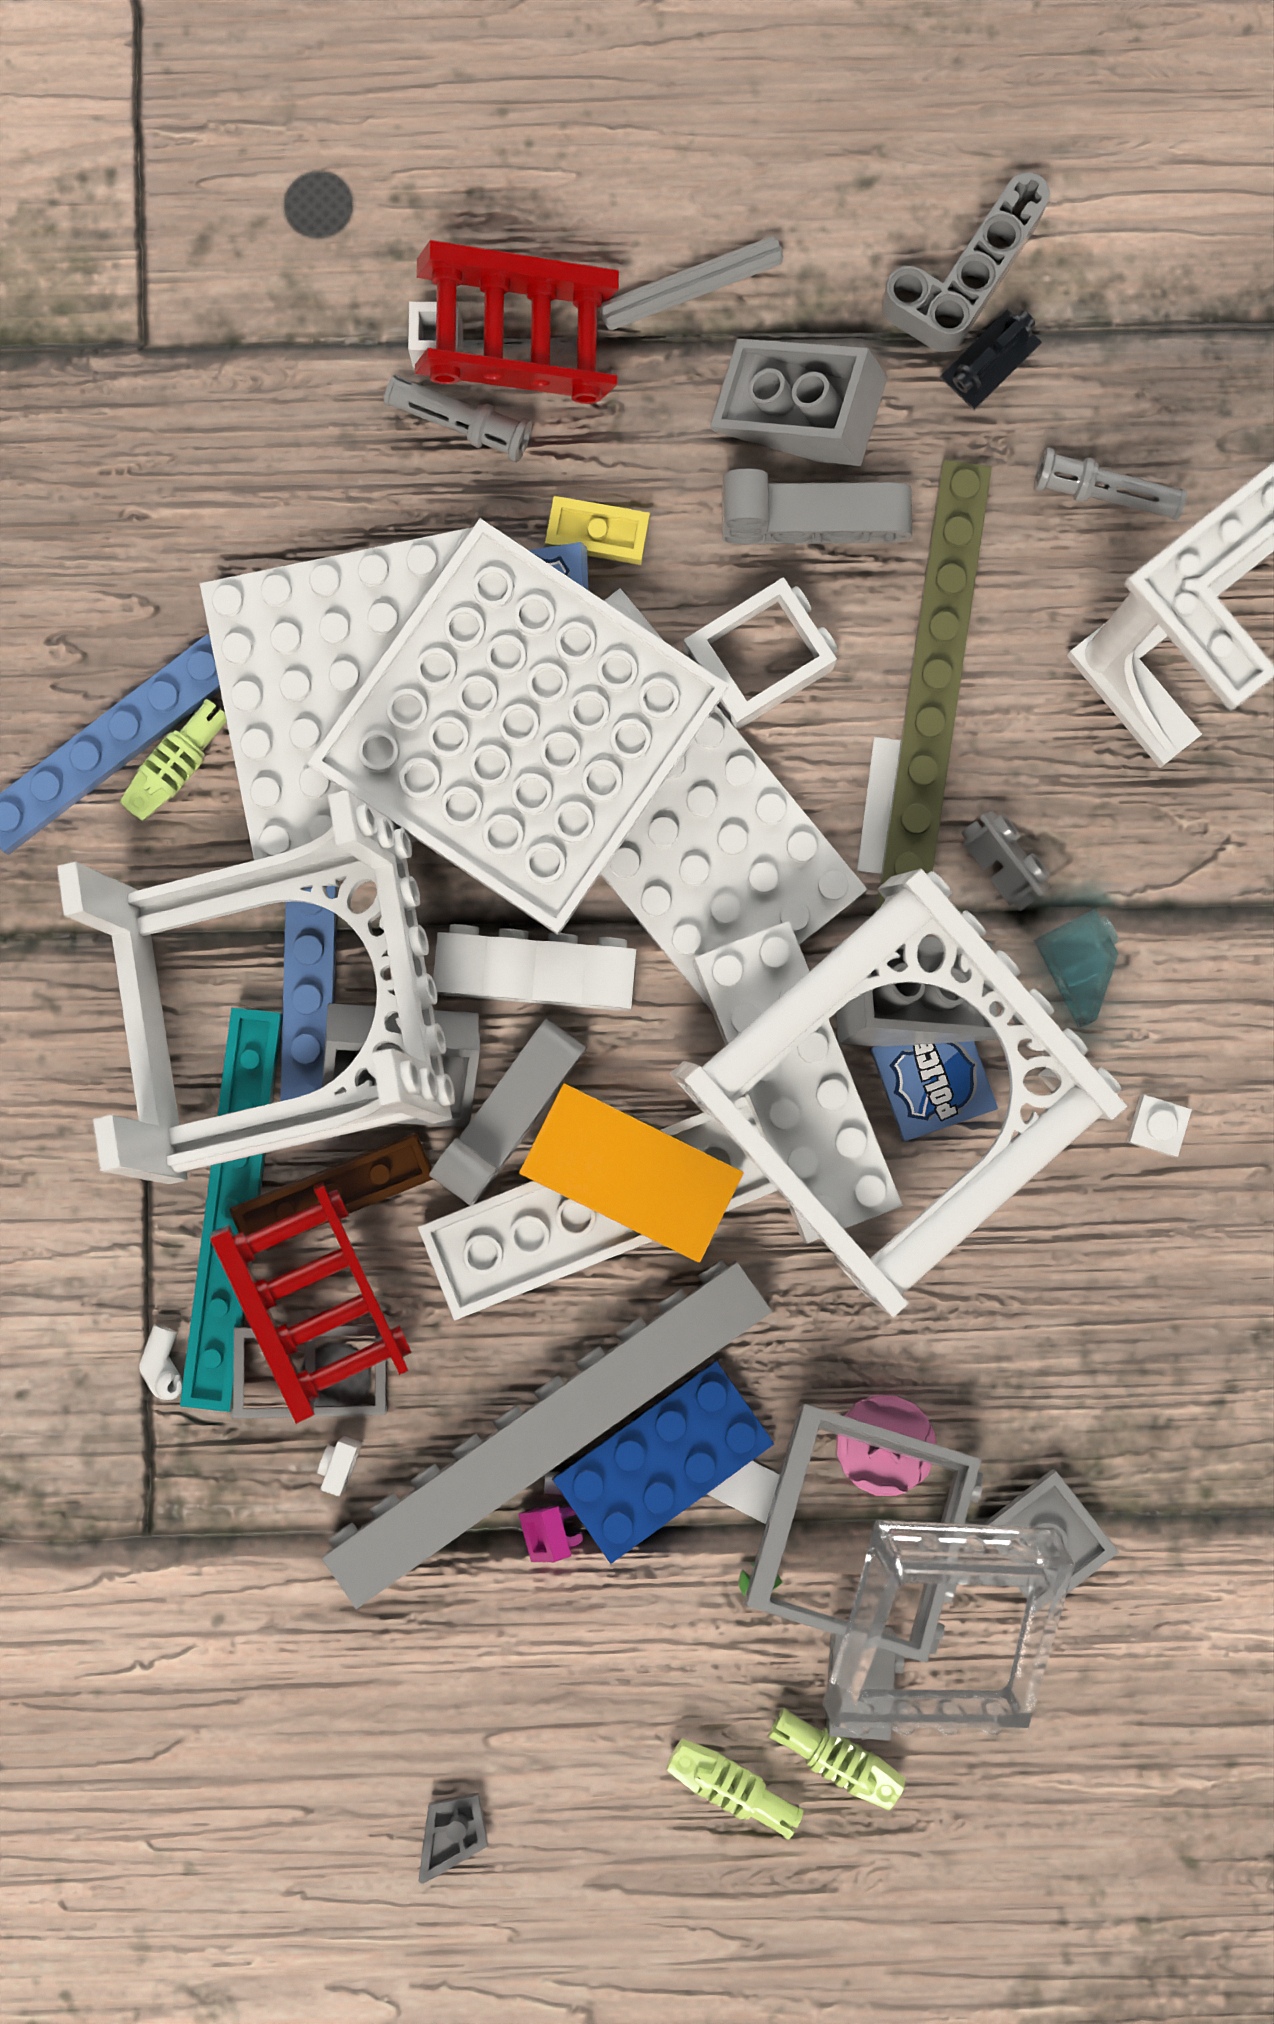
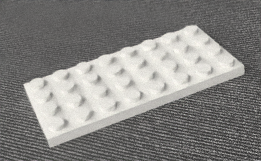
M621 588L604 600L663 640ZM718 706L711 713L600 874L710 1010L711 1008L693 965L694 957L786 921H790L798 944L801 945L868 890Z

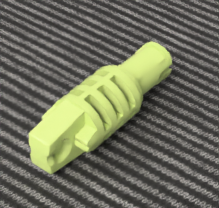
M205 699L202 706L180 732L174 730L165 736L138 768L137 774L121 798L120 803L126 810L141 821H145L165 802L176 795L203 763L205 754L202 751L227 723L226 715L221 709L208 721V718L216 710V705L210 700Z
M783 1708L775 1719L768 1737L807 1759L806 1765L809 1766L811 1771L819 1772L823 1778L834 1781V1784L838 1787L846 1788L848 1793L884 1809L891 1810L904 1790L906 1778L871 1751H865L861 1745L852 1743L849 1738L829 1736L827 1728L821 1731L798 1718L786 1708Z
M682 1738L668 1760L667 1771L698 1796L708 1799L712 1804L720 1806L721 1809L734 1814L740 1820H748L752 1817L782 1834L787 1840L794 1834V1829L791 1827L797 1828L801 1822L804 1811L801 1807H796L765 1789L766 1783L762 1777L751 1773L745 1767L737 1765L736 1762L725 1758L719 1752Z

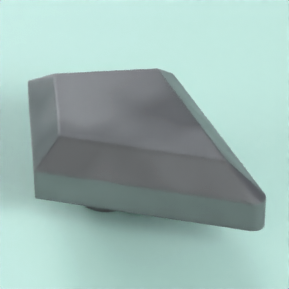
M479 1793L429 1802L419 1883H426L488 1847Z

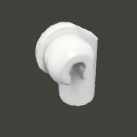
M154 1324L139 1363V1370L155 1397L173 1400L182 1393L183 1385L181 1375L169 1357L177 1332Z

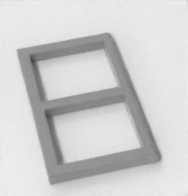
M341 1325L318 1336H375V1342L382 1339L376 1325ZM234 1327L233 1409L231 1410V1418H292L288 1407L244 1408V1338L256 1337L251 1327ZM315 1338L305 1342V1370L307 1369L309 1373L315 1371ZM386 1360L375 1365V1405L315 1406L314 1399L312 1403L315 1415L312 1417L386 1415L388 1411L385 1405Z

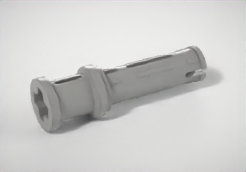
M396 374L390 379L385 391V405L404 410L430 422L467 435V440L471 442V445L480 448L484 444L507 453L509 460L516 463L520 461L528 445L532 432V421L526 418L517 421L495 412L493 405L485 403L476 407L413 383Z
M1046 447L1042 454L1034 482L1035 491L1042 492L1047 488L1073 495L1074 501L1077 502L1088 501L1092 497L1131 509L1166 516L1176 521L1182 514L1187 496V490H1179L1141 478L1100 469L1099 464L1092 458L1087 457L1084 461L1060 456L1055 454L1054 448ZM1058 471L1074 475V477L1068 478L1054 473ZM1095 482L1105 483V486L1095 485ZM1120 487L1154 496V499L1117 491V488Z

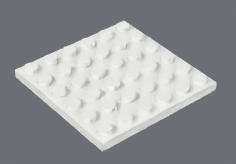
M480 518L310 758L308 765L343 790H349L384 816H387L399 828H404L408 834L559 935L725 695L729 684Z
M473 527L199 583L254 860L270 857L303 846L319 838L333 827L328 795L345 790L312 769L308 765V761ZM408 834L410 842L419 841Z

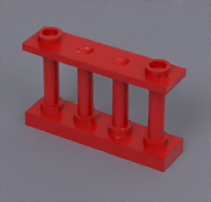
M429 240L417 258L416 278L432 280V283L437 286L436 349H426L415 363V374L430 376L431 381L439 384H454L459 381L567 395L572 396L574 402L582 404L599 402L618 385V375L596 372L597 308L601 307L604 301L609 300L619 290V270ZM460 285L479 287L480 291L484 293L483 356L456 352L457 287ZM508 292L527 295V298L531 300L530 362L503 359L504 294ZM555 299L573 302V305L578 308L577 369L550 365L551 301Z
M323 1181L313 1185L320 1202L247 1236H245L244 1232L234 1235L230 1224L210 1234L212 1245L296 1424L315 1415L312 1400L319 1397V1391L389 1358H392L400 1375L409 1371L403 1357L412 1353L400 1325L390 1329L341 1223V1220L349 1217V1214L338 1190L334 1189L327 1192ZM329 1221L341 1248L268 1282L265 1278L258 1281L255 1280L248 1265L249 1262L256 1260L254 1254ZM346 1267H350L362 1294L289 1328L286 1323L277 1327L269 1310L277 1306L275 1300ZM371 1312L382 1336L381 1340L311 1373L307 1369L298 1373L290 1356L298 1352V1345Z

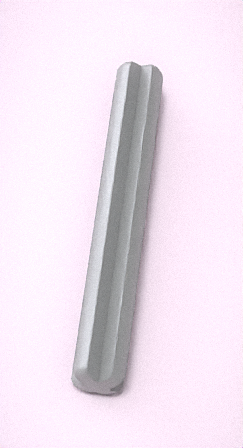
M768 237L604 301L601 306L604 323L609 330H614L776 267L783 262L782 248L776 237Z

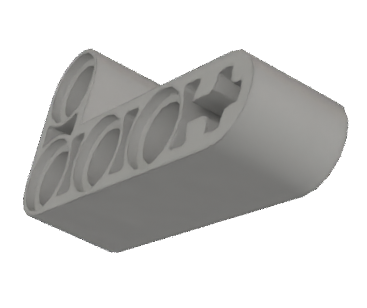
M1023 172L1016 175L1008 183L944 283L914 266H903L896 269L888 279L882 299V311L885 318L896 327L936 351L949 352L956 349L962 343L1039 225L1050 198V189L1047 182L1040 175L1033 172ZM1022 201L1028 202L1021 212L1019 219L1015 217L1013 212L1016 205L1019 206ZM999 237L1006 241L1009 247L1005 249L995 248L989 243L988 239ZM966 276L978 278L984 287L979 289L967 287L963 283L962 278ZM900 290L910 291L916 296L917 301L912 303L902 302L894 293ZM939 316L952 317L958 327L946 329L941 327L935 318Z
M749 468L731 470L723 475L722 539L727 543H897L909 540L912 537L911 486L894 482L768 484L767 472Z
M545 1019L459 1139L453 1140L441 1155L429 1176L470 1206L476 1204L576 1066L587 1047L553 1022Z

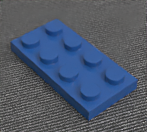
M714 1361L562 1470L552 1480L609 1563L612 1564L773 1446L774 1442L719 1363Z

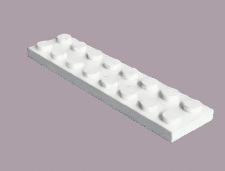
M746 1097L739 1098L734 1105L759 1132ZM704 1112L660 1130L744 1172L726 1211L778 1191L713 1116ZM535 1181L418 1227L454 1321L654 1241Z

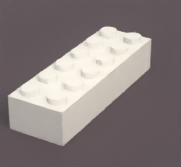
M790 921L696 956L693 960L694 968L725 1046L810 972ZM828 1019L745 1093V1097L760 1135L840 1226L846 1229L903 1205ZM787 1201L802 1241L808 1244L820 1239Z

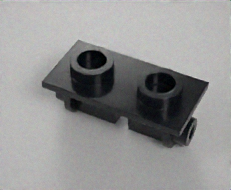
M1007 309L940 375V378L975 410L1042 344V341L1031 330L1035 326L1034 319L1026 311H1021L1017 315L1012 314Z

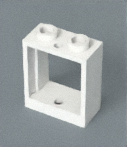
M784 577L683 640V653L685 656L729 684L727 692L718 703V707L736 730L744 727L833 671L837 661L834 654L838 652V648L826 628H816L807 614L811 612V606L806 596L798 586L791 589ZM778 602L815 659L746 701L710 644Z

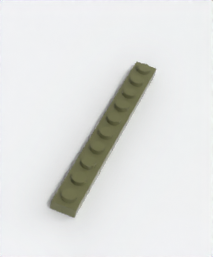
M945 459L941 465L879 887L891 876L922 869L928 874L934 868L991 466ZM879 891L875 913L885 901V898Z

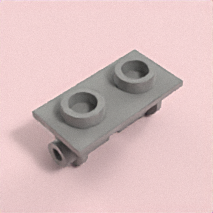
M993 810L980 816L986 826L981 828L978 822L975 821L961 832L966 839L963 845L968 849L983 871L996 861H1000L1004 868L992 876L990 880L1005 898L1008 905L1015 904L1018 910L1021 911L1036 900L1031 894V890L1034 889L1041 896L1051 889L1046 882L1050 875L1036 855L1031 853L1027 856L1018 845L1016 840L1020 838V835L1012 822L1004 814L997 817Z

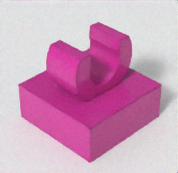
M534 1507L518 1513L531 1562H557L571 1556L569 1546H576L583 1540L582 1533L568 1535L565 1533L563 1520L576 1514L572 1507Z

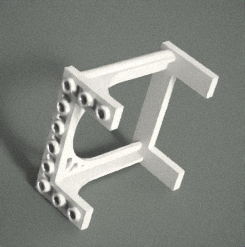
M1274 462L1129 577L1124 583L1131 591L1127 598L1105 624L1067 654L1071 662L1159 768L1202 735L1140 660L1164 639L1169 637L1230 711L1274 677V665L1217 598L1274 552Z
M349 790L328 795L333 824L329 831L303 846L270 857L142 890L130 887L77 861L57 866L64 916L112 935L139 1119L137 1121L117 1115L93 1119L100 1171L173 1184L188 1180L187 1171L414 1118L432 1124L452 1119L450 1105L455 1102V1093L449 1075L444 1074L441 1055L446 1052V1041L442 1028L439 1024H435L432 1005L437 1003V990L433 978L430 974L426 973L424 955H428L429 945L423 927L418 925L415 907L420 905V893L415 879L409 876L406 858L412 856V848L409 836L404 828H399L387 816H384ZM344 880L340 886L338 881ZM365 882H375L377 895L373 904L363 913L355 914L351 909V898L355 890ZM327 886L340 887L337 898L330 899L326 892ZM312 888L311 892L304 891L305 889ZM279 902L310 903L326 908L340 916L355 930L363 941L373 963L377 986V1002L372 1027L366 1042L353 1062L332 1082L310 1094L180 1125L151 934ZM381 916L379 927L384 929V933L380 936H374L371 923ZM390 967L392 979L386 981L384 979V972ZM393 1013H398L399 1018L395 1020L399 1028H401V1034L389 1031L388 1018ZM388 1042L397 1044L404 1053L393 1048L377 1051L381 1044ZM367 1069L376 1079L377 1085L373 1086V1081L367 1080L364 1084L358 1086L360 1073ZM344 1088L346 1089L345 1093L338 1094Z
M922 869L891 876L877 890L885 898V901L879 910L702 1068L699 1065L683 1061L670 1073L703 1112L717 1120L835 1254L836 1257L833 1260L858 1289L892 1317L896 1316L909 1304L902 1296L909 1288L1098 1118L1113 1120L1127 1107L1117 1095L1122 1088L1115 1078L1104 1068L1100 1067L1096 1070L1083 1056L1088 1052L1083 1041L1070 1029L1066 1028L1062 1031L1050 1017L1054 1013L1050 1003L1035 989H1032L1030 992L1025 989L1016 978L1020 974V970L1012 959L1001 950L994 953L982 939L986 931L980 922L966 910L960 914L948 900L952 892L947 884L933 871L926 874ZM928 934H933L942 943L943 958L939 968L929 973L920 967L917 959V950L922 938ZM904 944L903 958L906 968L897 972L891 969L887 962L893 958L900 957L895 951ZM956 955L959 957L958 964L961 971L967 972L969 970V978L963 983L956 981L950 972L955 963ZM876 969L878 976L867 978V976L873 970ZM900 982L929 984L948 990L966 1000L985 1017L994 1029L1001 1042L1008 1063L1010 1076L1008 1109L1001 1130L986 1154L870 1259L738 1110L734 1103L850 1000L864 992L887 984ZM984 986L988 992L982 996ZM994 1001H997L1002 1007V1011L998 1016H993L989 1012V1006ZM1012 1018L1017 1025H1007V1023ZM1022 1039H1029L1030 1042L1026 1043V1046L1032 1050L1040 1051L1044 1056L1024 1059L1018 1052V1043ZM1046 1067L1039 1074V1077L1052 1092L1046 1095L1031 1093L1024 1086L1023 1079L1025 1074L1031 1069ZM1025 1103L1034 1107L1046 1108L1039 1116L1036 1112H1032L1027 1123L1023 1121L1020 1114L1021 1107ZM1013 1132H1018V1135L1011 1140Z

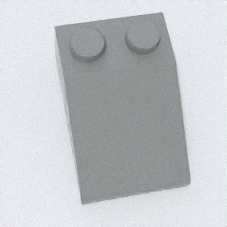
M737 339L710 428L714 432L816 462L861 466L888 377L869 348Z
M925 936L918 945L917 959L924 971L934 972L942 962L943 946L939 938ZM986 942V944L991 948V943ZM841 943L832 948V951H834ZM904 944L895 951L900 957L893 958L887 962V965L897 972L906 968L903 958ZM956 955L955 963L950 972L956 981L963 983L969 978V970L967 972L961 971L958 964L959 957ZM876 969L873 970L867 976V978L878 976ZM900 982L876 987L850 1000L836 1012L838 1044L888 1047L987 1041L998 1038L985 1017L966 1000L948 990L924 983ZM984 986L982 996L988 992ZM996 1001L992 1002L989 1006V1012L993 1016H998Z

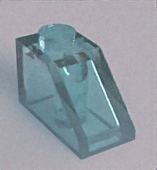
M1094 909L1034 940L1078 1028L1097 1020L1119 954L1114 945L1118 943V936L1112 923L1106 916L1100 918L1097 910Z

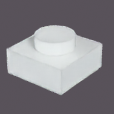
M1140 1095L1126 1143L1171 1157H1178L1192 1109L1151 1096Z
M343 1436L337 1442L336 1447L327 1445L317 1474L325 1476L320 1490L339 1497L345 1492L363 1442Z

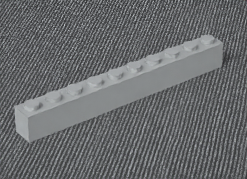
M721 1259L698 1275L703 1284L687 1295L682 1288L669 1295L657 1305L662 1313L647 1324H645L641 1317L634 1320L616 1334L621 1341L606 1353L599 1346L577 1361L575 1364L580 1371L567 1381L563 1382L559 1375L534 1392L538 1398L536 1403L523 1412L516 1405L493 1421L498 1430L481 1441L477 1434L473 1435L452 1451L456 1460L442 1470H439L434 1463L414 1477L410 1482L415 1489L400 1500L392 1493L372 1507L369 1512L373 1519L357 1529L353 1522H351L330 1537L327 1541L332 1548L321 1559L356 1609L772 1313V1310L738 1262L734 1261L727 1266L724 1260Z

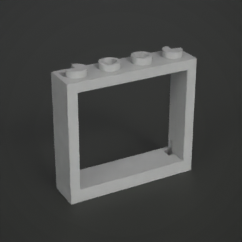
M803 1404L798 1410L743 1605L927 1663L929 1654L936 1655L939 1641L943 1640L945 1625L938 1623L943 1602L950 1604L956 1591L958 1573L952 1572L957 1552L964 1553L970 1539L972 1523L965 1520L970 1501L977 1503L983 1490L981 1484L984 1473L978 1472L982 1459ZM819 1429L954 1471L909 1641L771 1597Z

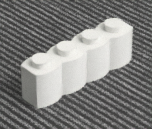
M456 924L450 925L449 933H437L433 976L437 995L614 1011L632 1010L636 949L627 948V940L598 937L597 945L577 944V935L549 933L548 941L528 940V931L517 929H499V937H487L479 935V927Z

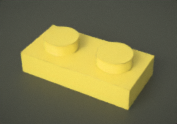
M554 496L545 546L551 547L581 542L587 547V556L641 565L650 513Z

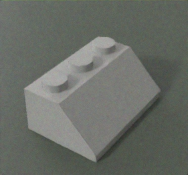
M328 1003L322 1087L342 1074L359 1054L371 1030L376 1006ZM433 1010L435 1024H439L442 1028L446 1041V1052L441 1055L444 1074L449 1075L455 1093V1102L450 1105L452 1119L434 1124L417 1118L396 1123L467 1127L471 1120L480 1054L478 1013ZM393 1013L388 1018L389 1031L401 1034V1028H399L395 1020L399 1018L398 1013ZM388 1042L381 1044L377 1051L393 1048L404 1053L397 1044ZM367 1069L360 1073L358 1086L364 1084L367 1080L373 1081V1086L377 1085L376 1079ZM344 1088L338 1094L345 1093L346 1089Z

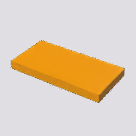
M563 1083L519 1174L700 1263L744 1172Z

